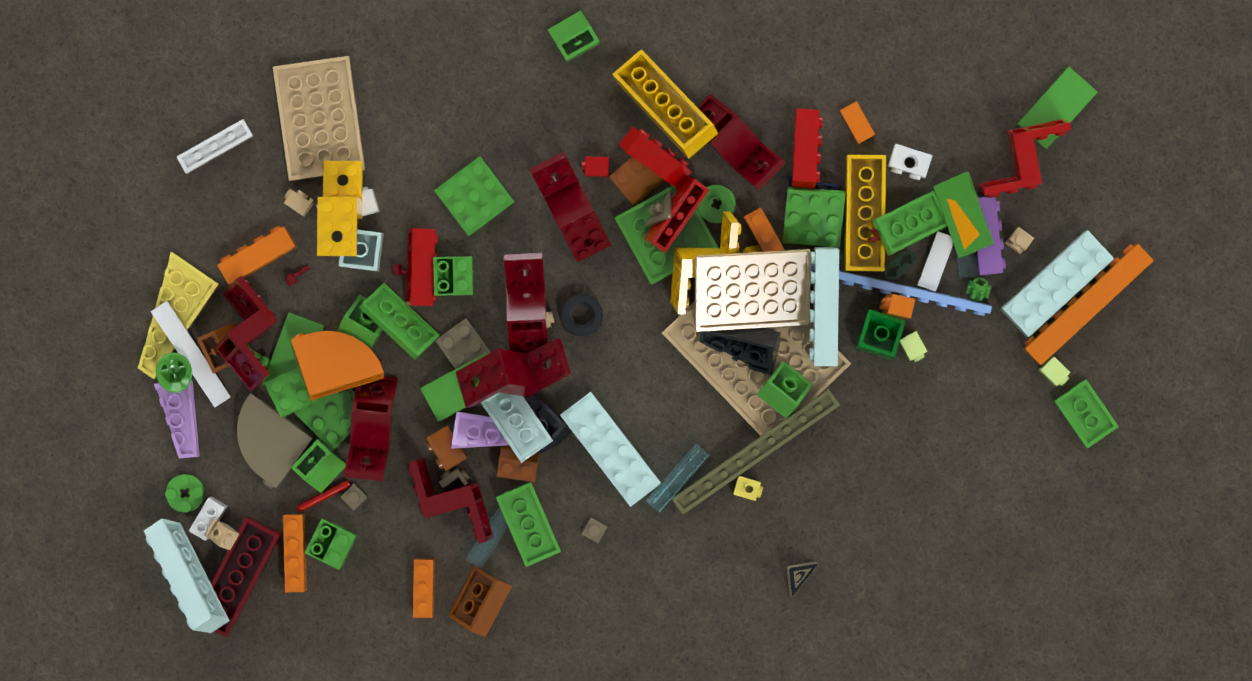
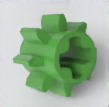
M978 277L974 281H969L966 293L970 294L972 300L982 301L984 297L989 298L991 285H988L986 279Z

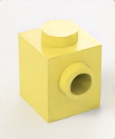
M739 475L733 494L756 501L757 497H761L763 487L760 486V481Z

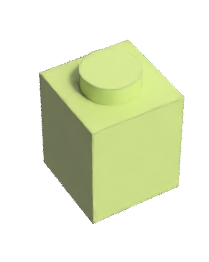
M917 331L900 339L899 343L909 361L914 360V362H917L925 357L924 353L927 350Z
M1051 356L1038 369L1054 386L1065 384L1069 379L1068 375L1071 373L1054 356Z

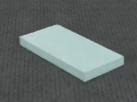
M497 393L481 402L521 463L553 441L523 396Z

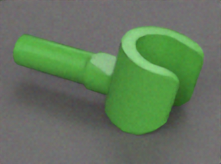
M249 347L254 352L256 358L260 359V363L264 364L268 369L271 360Z

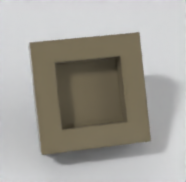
M354 483L341 498L353 510H356L368 496Z
M591 517L582 535L599 543L608 526Z

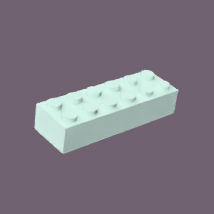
M1088 230L1084 231L1000 309L1025 337H1029L1114 258Z
M814 247V252H811V264H814V271H811L810 283L814 284V290H810V302L814 303L813 310H810V323H813V329L809 331V340L813 342V348H809V360L813 361L814 366H838L839 249Z
M589 392L560 415L630 507L661 484L660 480L592 392Z
M161 519L144 530L146 541L152 547L155 553L154 558L163 569V576L171 585V592L179 601L178 606L185 614L188 626L195 631L212 633L227 623L229 619L181 523Z

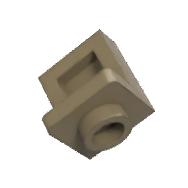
M457 468L453 472L448 470L441 475L442 480L439 483L444 488L459 477L466 486L469 484L468 479L470 477L464 469L460 471Z

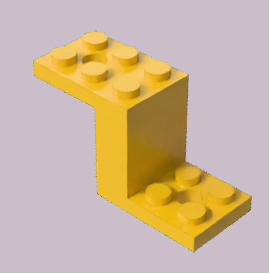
M323 161V197H318L317 256H357V219H362L363 161ZM341 175L348 177V183L345 186L338 184V178ZM335 231H340L343 235L340 242H335L332 239V234Z
M723 211L720 248L675 247L670 303L677 314L685 315L686 308L689 307L687 290H690L691 287L690 278H695V256L739 253V242H737L738 235L741 234V224L731 212Z

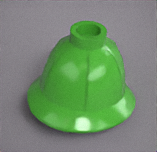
M168 353L158 361L156 377L160 386L165 390L178 393L186 389L190 384L192 367L188 359L183 355Z

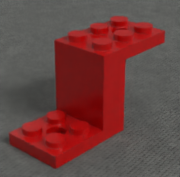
M1059 119L1007 131L1015 176L979 183V191L985 196L988 195V198L1000 196L999 193L1007 191V194L1018 192L1019 188L1026 187V190L1037 188L1038 184H1042L1034 138L1036 140L1047 139V135L1055 134V136L1067 134L1066 131L1072 130L1070 122L1065 119Z

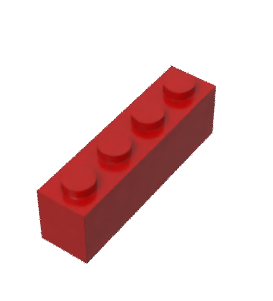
M796 109L792 187L815 189L816 182H820V171H817V164L821 162V153H818V146H821L822 135H818L819 128H822L823 117H819L820 110Z
M632 127L619 143V146L630 156L679 189L693 172L687 167L689 163L682 157L677 159L675 157L676 153L668 147L663 149V144L656 138L651 140L649 138L650 135L642 128L639 131Z
M688 177L672 197L671 217L653 225L644 237V240L666 253L709 189L696 179Z
M408 229L406 305L433 306V302L436 301V296H434L433 257H437L435 245L437 244L438 237L435 229Z

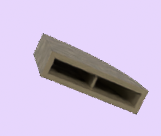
M250 393L245 400L237 423V437L241 453L251 469L264 479L263 483L271 489L273 487L278 488L291 471V467L314 440V437L287 417L280 418L276 409L254 393Z

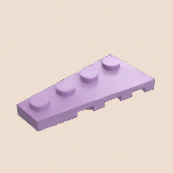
M191 380L186 389L178 393L168 392L159 383L154 384L160 397L161 407H163L166 415L167 425H169L172 433L171 437L178 457H199L193 380Z
M456 412L451 449L509 445L491 417Z

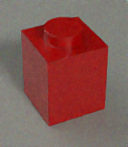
M586 156V161H582V172H585V177H608L609 157Z

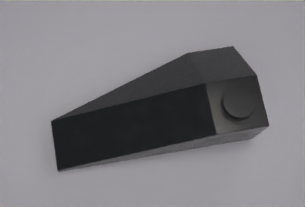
M766 328L701 331L699 342L719 353L725 352L733 356L732 359L736 362L738 359L748 364V368L754 371L772 375L780 347L781 332Z
M536 393L524 397L553 440L538 451L541 454L559 445L572 430Z

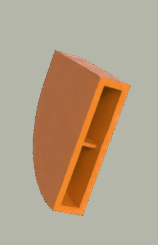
M320 331L306 335L304 333L298 334L291 339V346L310 401L384 379V371L376 355L367 345L353 336L335 331Z

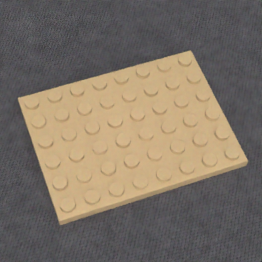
M695 301L686 309L685 315L681 314L662 332L675 348L760 436L786 419L756 395L771 375L754 371L748 368V364L738 359L736 362L732 359L733 356L725 352L719 353L699 342L700 332L695 331ZM810 321L809 325L766 327V329L781 332L780 347L773 372L782 361H785L813 384L791 414L816 398L851 365L838 351V366H814L813 361L809 360V348H813V342L809 340V331L813 329V324Z

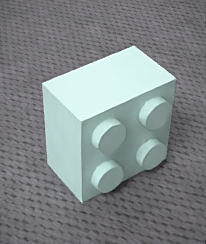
M357 230V256H340L339 266L379 272L384 234Z

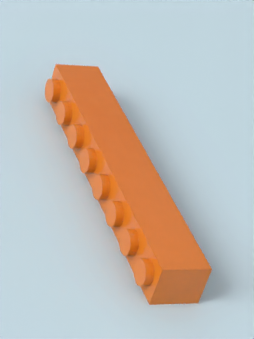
M1139 244L1127 246L1123 250L1124 255L1120 259L1118 257L1113 259L1109 263L1110 268L1106 272L1104 270L1099 272L1095 276L1096 281L1092 285L1089 283L1081 289L1082 294L1078 298L1074 296L1066 303L1068 307L1064 311L1060 309L1052 316L1054 320L1050 324L1046 322L1038 329L1040 333L1036 337L1032 335L1024 342L1026 346L1023 349L1038 365L1041 366L1154 261Z

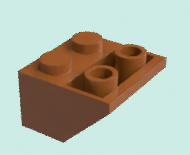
M235 322L197 338L212 373H218L230 367L214 347L229 331L236 327Z
M449 425L426 438L428 440L426 445L431 453L435 452L438 457L435 459L440 469L444 468L445 471L468 458L463 448L451 449L453 431Z

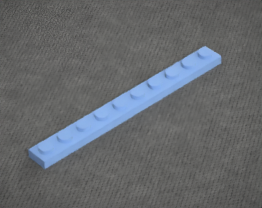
M811 264V271H814V264ZM839 270V279L843 280L842 283L854 286V283L862 284L861 288L872 290L875 287L885 294L897 292L899 296L908 298L910 296L918 297L917 301L929 303V300L936 301L938 306L947 307L949 304L955 306L956 310L966 312V309L974 310V314L981 316L991 312L992 306L989 304Z

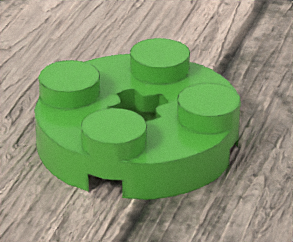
M711 185L707 187L709 191L697 208L702 218L708 222L722 223L723 211H729L733 214L736 205L735 197L724 186ZM713 199L722 202L720 209L717 210L715 207H711Z
M178 475L168 483L165 496L173 509L186 513L197 509L204 500V486L194 475ZM188 488L190 490L188 492L189 498L185 496L182 499L181 489L186 490Z

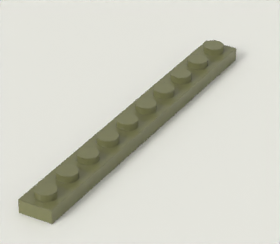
M827 389L791 414L787 419L781 421L672 498L673 502L681 513L685 514L840 406V403L830 389Z

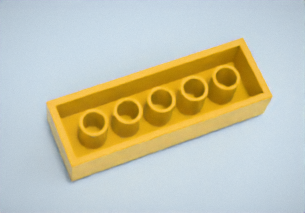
M642 49L612 74L618 85L688 159L718 134L714 124Z
M847 155L844 271L883 272L885 270V248L881 241L876 240L870 243L867 241V238H875L873 234L868 233L870 229H875L872 220L885 215L886 155Z

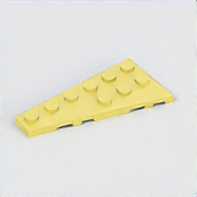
M171 252L155 308L168 301L188 331L219 284ZM152 316V322L148 330L138 369L155 379L158 361L165 354L173 353L175 347L155 317Z

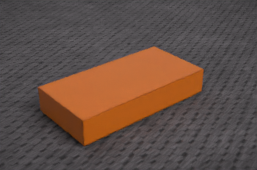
M857 101L840 110L858 144L875 135Z

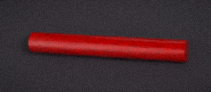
M347 479L297 505V509L299 512H302L350 487L351 484Z

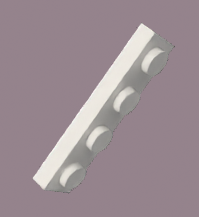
M242 119L177 156V159L185 173L188 174L253 137V134L245 120Z

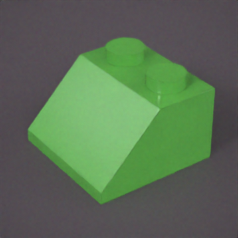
M359 295L343 317L337 332L353 336L372 349L383 329L359 308L366 300L365 297Z
M782 361L756 395L787 419L803 400L813 384L785 361Z

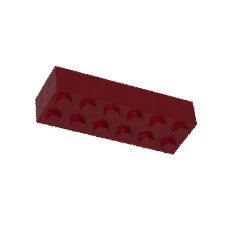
M250 516L245 517L238 531L239 535L231 550H228L211 583L229 619L227 623L214 632L226 638L230 636L283 534Z

